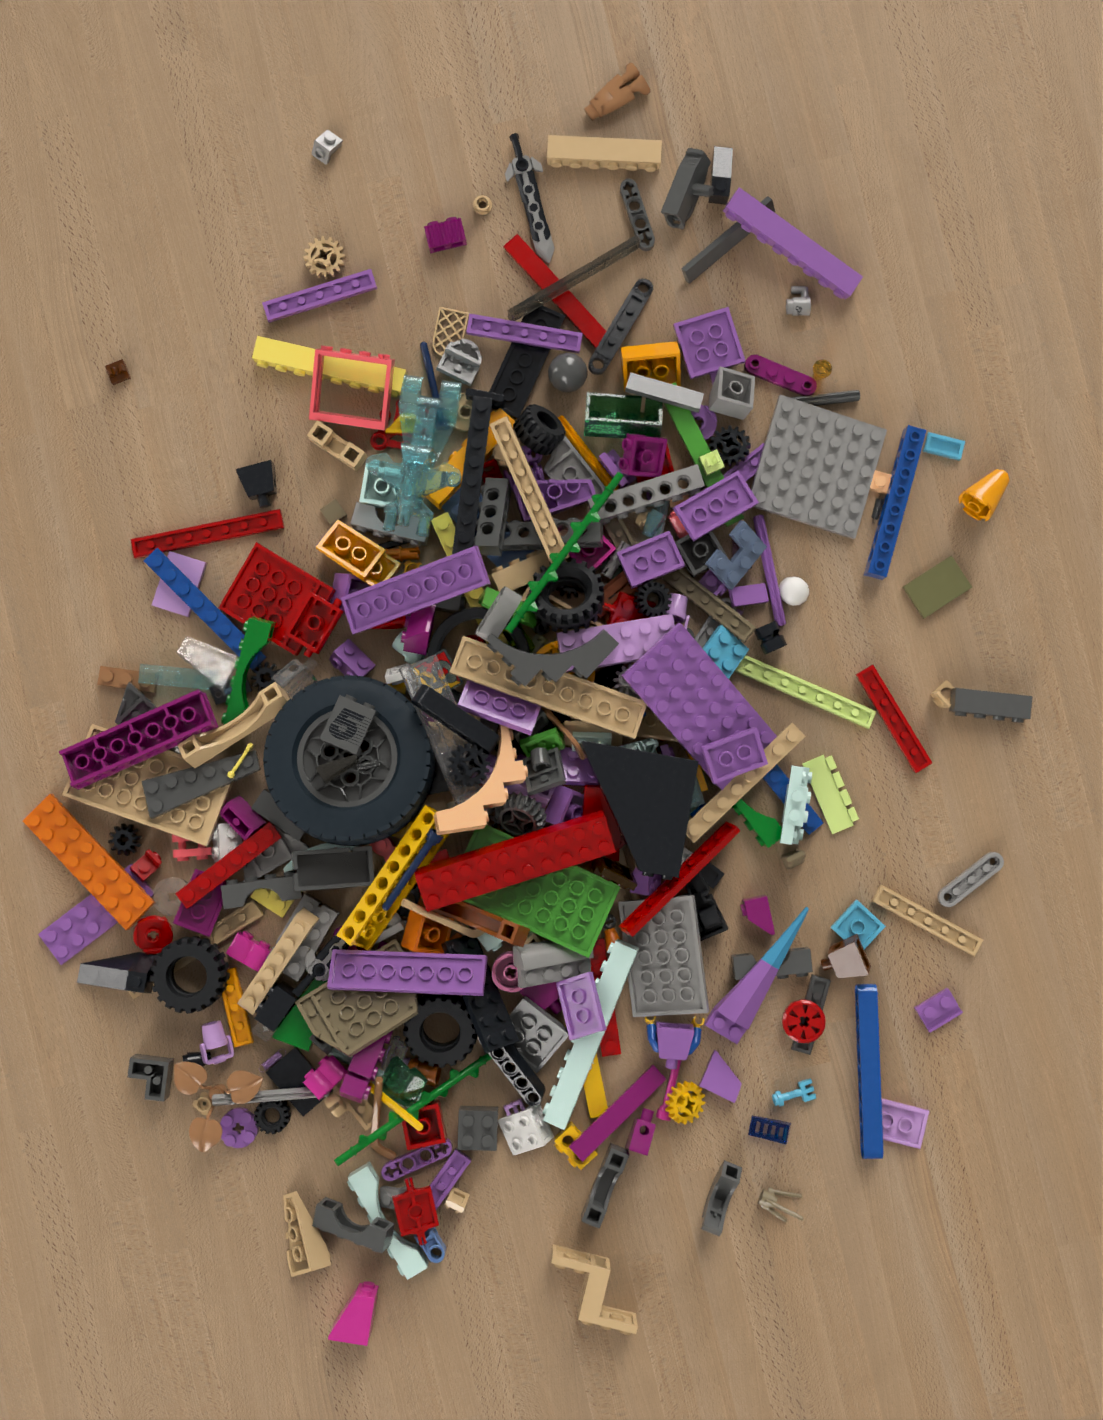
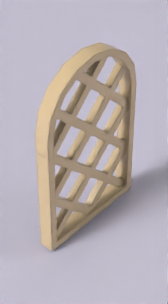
M439 307L433 335V348L438 356L442 357V354L445 352V346L443 345L445 341L453 342L451 337L457 335L459 339H464L469 317L468 312ZM444 311H449L451 313L446 315ZM442 312V314L444 315V317L439 320V318H440V313ZM456 313L463 314V316L459 318ZM454 314L457 320L451 323L448 317ZM466 317L465 326H464V324L462 323L461 320ZM446 319L449 325L443 328L440 322ZM459 322L462 328L456 331L453 325ZM438 325L442 329L439 332H437ZM452 327L454 333L449 336L445 330ZM464 330L461 338L458 333ZM444 332L447 338L441 341L437 335ZM435 337H436L437 340L439 341V343H437L436 345H435ZM439 345L444 349L441 353L436 350V347Z

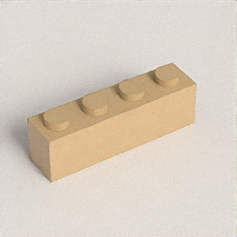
M543 550L544 552L540 554L534 551L527 554V559L521 562L518 558L508 562L509 567L503 569L501 565L492 569V574L488 575L492 588L499 592L504 586L514 590L528 584L529 581H534L533 575L535 572L540 574L541 566L544 565L546 568L550 566V560L546 551Z

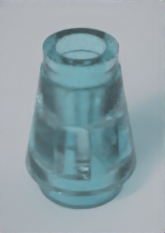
M652 508L651 512H648L642 534L653 538L666 521L664 520L666 515Z

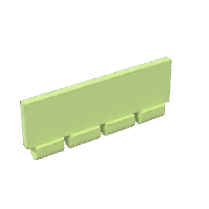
M824 755L802 763L803 767L810 768L809 772H812L811 786L831 833L834 834L854 826L853 822L858 820L859 817L854 806L846 808L847 805L852 804L847 789L838 790V788L845 785L839 771L831 773V770L837 768L832 755L826 758Z

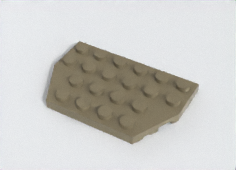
M396 939L376 950L404 952ZM328 981L295 1001L313 1035L349 1057H352L418 1014L417 993L329 990L327 988Z

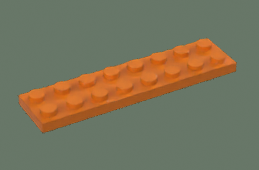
M49 794L23 820L27 827L125 930H129L156 903L53 794Z

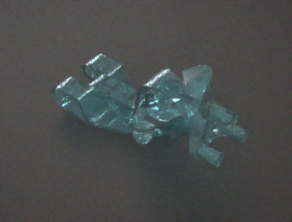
M405 374L399 399L403 461L401 464L394 463L387 453H381L368 457L366 468L371 474L378 476L397 491V499L385 505V519L382 529L394 532L397 515V525L403 526L404 524V527H409L410 516L413 515L419 518L416 535L428 537L430 521L433 520L434 513L423 503L424 496L448 486L457 487L461 482L460 471L447 462H443L434 469L433 467L457 423L462 383L442 380L439 398L421 395L424 377Z

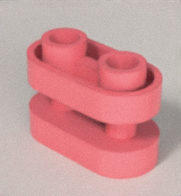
M172 835V842H178L179 849L173 850V858H177V861H188L191 856H196L197 860L208 859V855H212V847L198 844V848L186 849V841L189 840Z

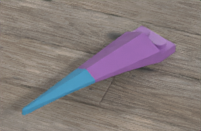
M808 907L803 909L754 967L714 1006L704 1022L705 1026L738 1044L745 1031L749 1029L809 911Z

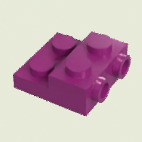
M627 434L626 438L622 441L624 454L619 460L621 472L633 476H661L668 439Z

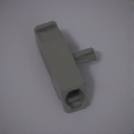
M687 149L662 207L661 213L665 216L668 226L672 228L684 229L685 222L692 215L699 196L710 197L714 194L713 186L704 185L711 161L702 150ZM673 220L680 221V224H675Z

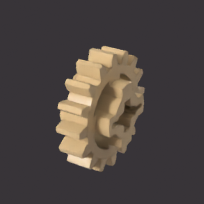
M324 236L321 237V241L314 238L315 243L309 242L310 249L304 250L307 254L303 256L304 261L307 262L305 265L307 269H310L312 275L316 273L317 278L324 275L325 279H328L329 274L334 278L335 271L341 272L339 266H345L342 261L346 259L345 254H342L344 252L343 247H339L338 241L333 243L332 237H329L328 241L325 240Z

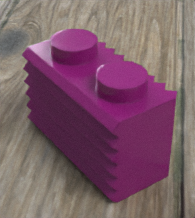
M449 217L444 222L432 221L427 226H424L430 254L467 245L461 218Z
M240 795L227 802L220 812V816L227 821V824H230L232 829H235V832H238V835L243 840H247L266 824L261 815L252 810L249 803Z

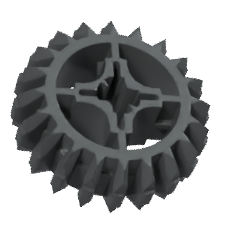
M515 792L508 794V800H506L504 806L495 807L494 815L497 819L496 823L500 824V829H505L506 833H511L512 836H520L543 829L547 816L545 808L541 807V802H536L535 798H530L529 794L524 796L521 792L518 795Z

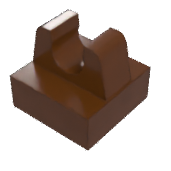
M123 359L105 366L113 385L131 379Z

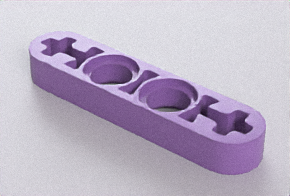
M447 1138L446 1143H443L448 1145L446 1152L441 1149L436 1153L438 1156H435L432 1146L436 1150L440 1148L441 1144L417 1148L394 1160L388 1161L382 1167V1177L387 1181H393L447 1157L452 1151V1142ZM423 1150H428L431 1153L429 1160L421 1158L420 1153ZM406 1158L412 1159L413 1167H404L403 1160ZM397 1162H399L400 1169L395 1170L392 1176L390 1173L386 1174L388 1167L394 1169L398 1165Z

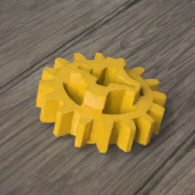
M684 1081L683 1084L678 1082L677 1088L671 1087L673 1092L671 1094L667 1093V1096L670 1098L665 1101V1104L669 1105L665 1111L669 1113L668 1116L679 1124L681 1122L686 1125L687 1120L693 1123V1117L699 1118L698 1112L704 1111L701 1105L706 1103L702 1100L705 1094L701 1092L702 1088L693 1082Z

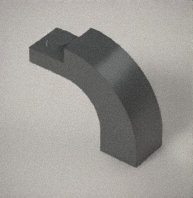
M725 1160L720 1166L704 1206L702 1230L717 1236L721 1235L730 1199L740 1183L742 1167Z

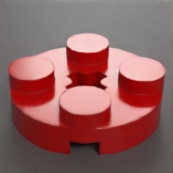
M152 915L141 918L137 921L133 931L134 943L145 953H160L162 948L172 942L173 928L166 917ZM155 931L158 934L155 938H151V935H148V933Z

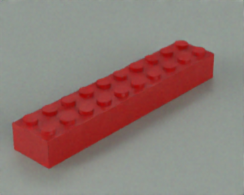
M600 810L419 867L415 871V878L426 911L429 912L615 853L616 850L603 811Z

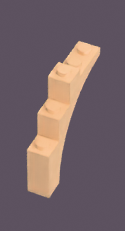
M500 725L497 729V733L500 736L497 759L485 785L467 801L434 814L437 835L483 829L487 825L486 822H489L487 810L484 811V809L504 806L506 800H508V790L504 786L523 784L526 780V777H528L527 766L523 765V760L515 761L517 753L516 749L512 748V729Z

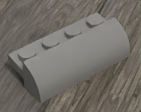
M551 940L524 944L523 947L513 946L514 966L517 967L518 987L520 988L562 981L591 972L590 958H594L593 950L588 958Z

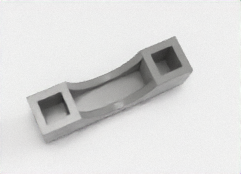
M356 502L350 523L359 533L366 534L367 531L373 533V536L378 538H384V536L391 537L392 541L398 543L407 541L414 547L427 546L432 528L431 520L411 516L407 522L399 526L386 525L380 521L375 506Z

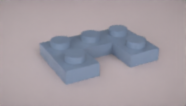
M741 520L729 534L740 547L734 556L729 560L721 550L716 549L705 563L726 588L733 590L767 548L748 524Z

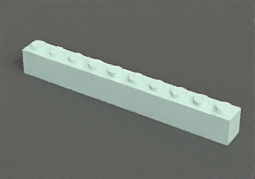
M617 939L615 943L611 942L607 951L610 954L608 961H603L600 971L603 973L601 978H597L595 981L606 1029L639 950L638 947L620 939ZM605 1031L571 1040L574 1045L572 1050L568 1049L564 1060L567 1062L565 1067H561L558 1072L557 1078L559 1082L557 1086L553 1085L549 1096H552L550 1103H546L542 1113L545 1114L543 1121L565 1130Z

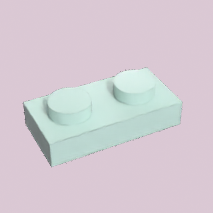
M573 732L572 734L579 745L581 741H588L611 746L612 733Z

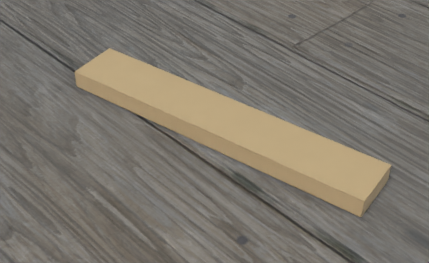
M881 884L872 899V902L974 957L983 942V939Z

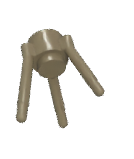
M770 1187L768 1191L762 1190L758 1200L761 1208L768 1210L784 1222H787V1219L775 1211L774 1207L800 1220L804 1219L797 1213L777 1204L778 1197L775 1196L776 1194L802 1198L801 1194L774 1190Z

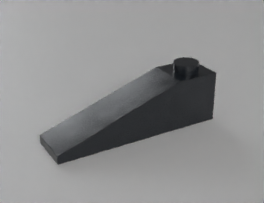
M136 952L80 963L77 983L152 994L154 981L150 982V975L153 974L151 966L155 963L156 960L154 958L157 954Z

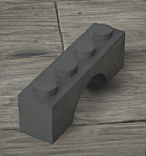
M295 871L285 872L284 876L276 877V874L264 875V879H257V876L247 877L242 882H238L237 879L226 880V884L221 885L224 909L245 906L249 895L254 890L260 888L273 890L282 901L302 899L304 894L303 891H293V874L296 873Z
M810 948L789 949L776 974L777 979L789 978L791 974H796V977L808 976V973L813 972ZM751 953L731 955L733 978L740 981L757 963Z
M610 1142L581 1213L582 1222L600 1229L614 1186L629 1158V1151Z
M325 1197L316 1205L312 1226L319 1228L323 1232L332 1233L339 1238L350 1240L356 1245L368 1247L374 1252L383 1253L391 1245L395 1223L376 1217L368 1225H358L347 1217L343 1203Z

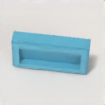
M928 432L923 452L960 461L965 441Z

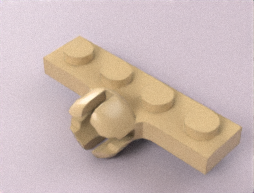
M343 1078L333 1087L332 1093L325 1098V1105L329 1109L338 1102L339 1104L331 1110V1113L335 1117H340L346 1111H350L366 1131L372 1126L373 1107L368 1100L363 1099L361 1104L340 1096L339 1090L343 1083Z

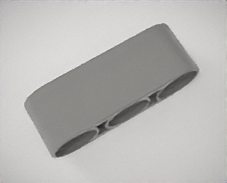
M504 586L479 624L475 635L484 640L491 634L498 638L520 604L522 596Z

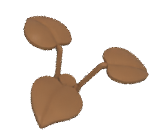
M186 1061L174 1065V1082L176 1088L181 1093L192 1095L200 1087L201 1089L209 1090L211 1101L214 1094H231V1099L234 1103L245 1104L255 1097L263 1081L261 1076L248 1071L238 1070L233 1072L227 1079L228 1089L223 1084H216L213 1087L211 1085L204 1086L202 1084L207 1080L208 1074L201 1065ZM213 1105L206 1119L202 1117L195 1118L189 1128L191 1142L200 1152H206L215 1146L222 1137L223 1130L220 1123L214 1119L209 1120L215 1108Z

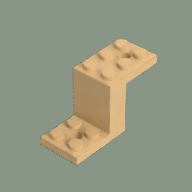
M553 1244L551 1263L555 1267L560 1269L571 1268L574 1272L580 1274L586 1272L578 1303V1320L585 1325H600L605 1330L616 1329L625 1335L636 1334L638 1329L636 1313L602 1305L611 1271L609 1258Z

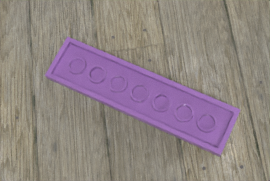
M473 546L343 596L340 599L353 635L491 583L478 546Z
M333 949L327 988L329 990L484 996L487 956Z

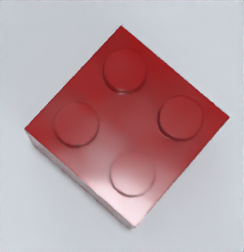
M440 1099L432 1100L419 1110L418 1121L424 1126L422 1131H417L405 1120L402 1122L407 1150L446 1143L447 1133ZM411 1105L403 1106L402 1108L406 1110Z

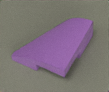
M714 1050L706 1065L707 1068L699 1086L735 1103L742 1083L719 1053Z

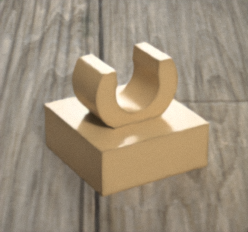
M452 1187L444 1204L446 1209L450 1207L456 1210V1214L462 1213L470 1194Z

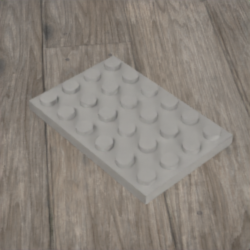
M674 896L633 937L622 931L623 941L639 948L628 974L633 1017L709 1012L695 896ZM646 899L618 902L621 923Z

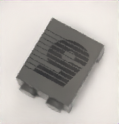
M346 694L345 697L339 695L320 739L359 757L362 751L360 746L374 716L377 717L379 713L374 710L375 706L364 702L362 705L357 703V699Z

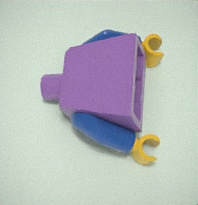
M653 1016V1020H648L645 1017V1022L648 1024L646 1026L648 1041L652 1049L659 1053V1058L666 1059V1068L677 1069L678 1060H687L688 1055H691L699 1046L702 1032L700 1027L705 1022L704 1018H701V1024L695 1022L696 1016L692 1019L691 1024L657 1022L656 1016Z

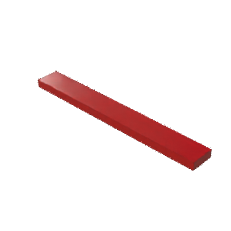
M516 234L503 248L596 349L606 330L526 242Z
M281 509L130 540L133 556L136 559L149 556L156 548L166 553L284 529Z
M726 821L681 865L679 878L673 877V880L666 879L619 925L620 929L633 937L740 832L738 826Z

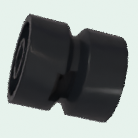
M777 621L757 628L754 632L757 640L762 642L760 646L764 655L787 645L784 636L779 635L780 627Z

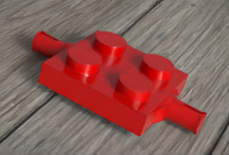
M622 591L619 592L613 605L605 602L603 605V610L610 612L607 625L650 617H644L643 614L638 613L639 609L635 608L637 602H634L637 596ZM647 600L650 607H655V602Z
M409 1177V1181L408 1178L404 1179L407 1191L392 1196L401 1237L417 1234L419 1245H423V1243L425 1245L427 1243L425 1232L430 1228L439 1226L430 1185L414 1188L413 1178Z

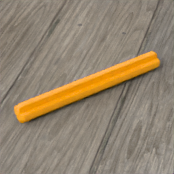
M563 415L559 416L558 419L565 428L567 439L604 486L607 487L612 477Z

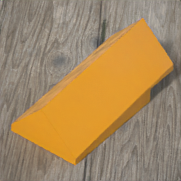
M340 520L334 523L316 546L317 550L369 586L395 577L401 566L400 562L385 553L386 549Z

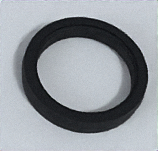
M485 607L467 608L446 618L432 636L428 649V663L432 662L433 656L440 653L445 637L455 626L468 620L483 619L489 609ZM517 625L510 635L518 650L530 652L527 639L521 628ZM440 661L436 662L432 667V674L437 679V682L434 683L437 688L444 685V680H440L437 677V672L441 668ZM444 688L442 694L448 700L458 705L462 693L454 688Z

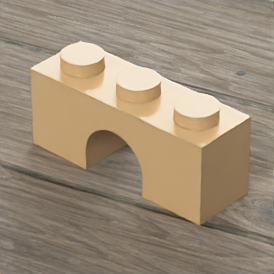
M318 420L307 434L311 442L356 472L368 457L363 450L351 442L345 441Z

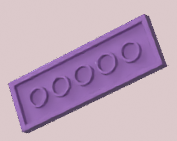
M133 864L127 866L125 868L126 872L147 892V894L150 897L154 896L155 892L152 890V888L149 886L146 880L142 882L130 870V866H132ZM90 894L38 935L58 962L63 965L118 922Z

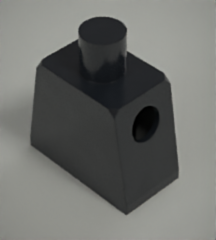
M272 460L236 469L250 500L258 499L260 508L271 506L269 496L277 494L275 465Z

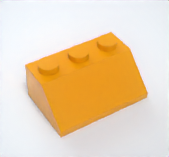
M677 341L620 347L624 392L630 372L670 384L676 382L677 386H681L680 350Z

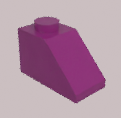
M761 895L742 899L743 904L740 905L742 916H746V919L769 934L774 935L775 930L767 896Z

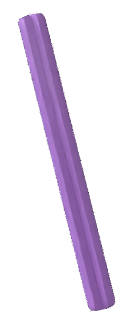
M757 515L753 517L756 535L767 546L761 554L774 621H777L780 627L786 625L764 516Z

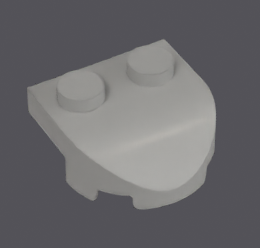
M467 339L450 342L446 346L436 370L471 387L482 361L478 346Z

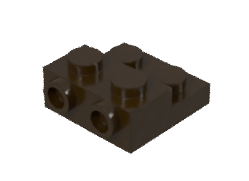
M606 856L594 859L590 865L594 874L617 884L625 890L628 888L634 891L638 885L630 868Z

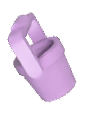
M671 593V598H668V601H672L671 604H668L670 609L666 610L664 615L673 614L674 622H685L684 627L687 630L690 617L686 615L688 598L681 594Z
M221 1021L203 1024V1043L200 1044L203 1063L216 1065L233 1057L232 1040L230 1035L226 1036ZM227 1044L228 1054L218 1055L208 1060L206 1050L222 1047Z

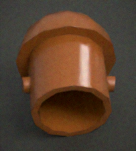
M418 1057L412 1058L406 1067V1080L415 1087L419 1084L437 1087L441 1076V1068H439V1064H434V1067L428 1066L429 1062L427 1061L421 1063L418 1061Z

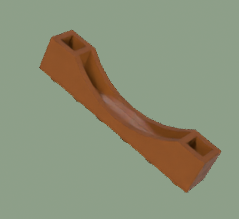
M420 896L417 905L425 908L422 896ZM463 901L432 910L519 947L524 946L530 931L527 927Z

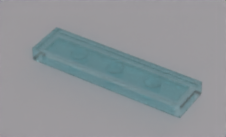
M140 664L138 683L209 690V687L218 684L219 671Z

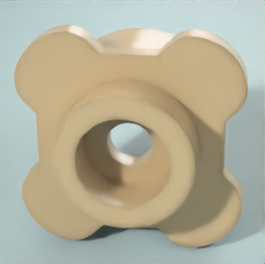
M650 511L639 513L636 518L635 524L640 527L641 531L644 528H648L652 522Z
M202 1092L198 1100L193 1102L194 1108L201 1112L202 1115H207L212 1106V1101L207 1092Z

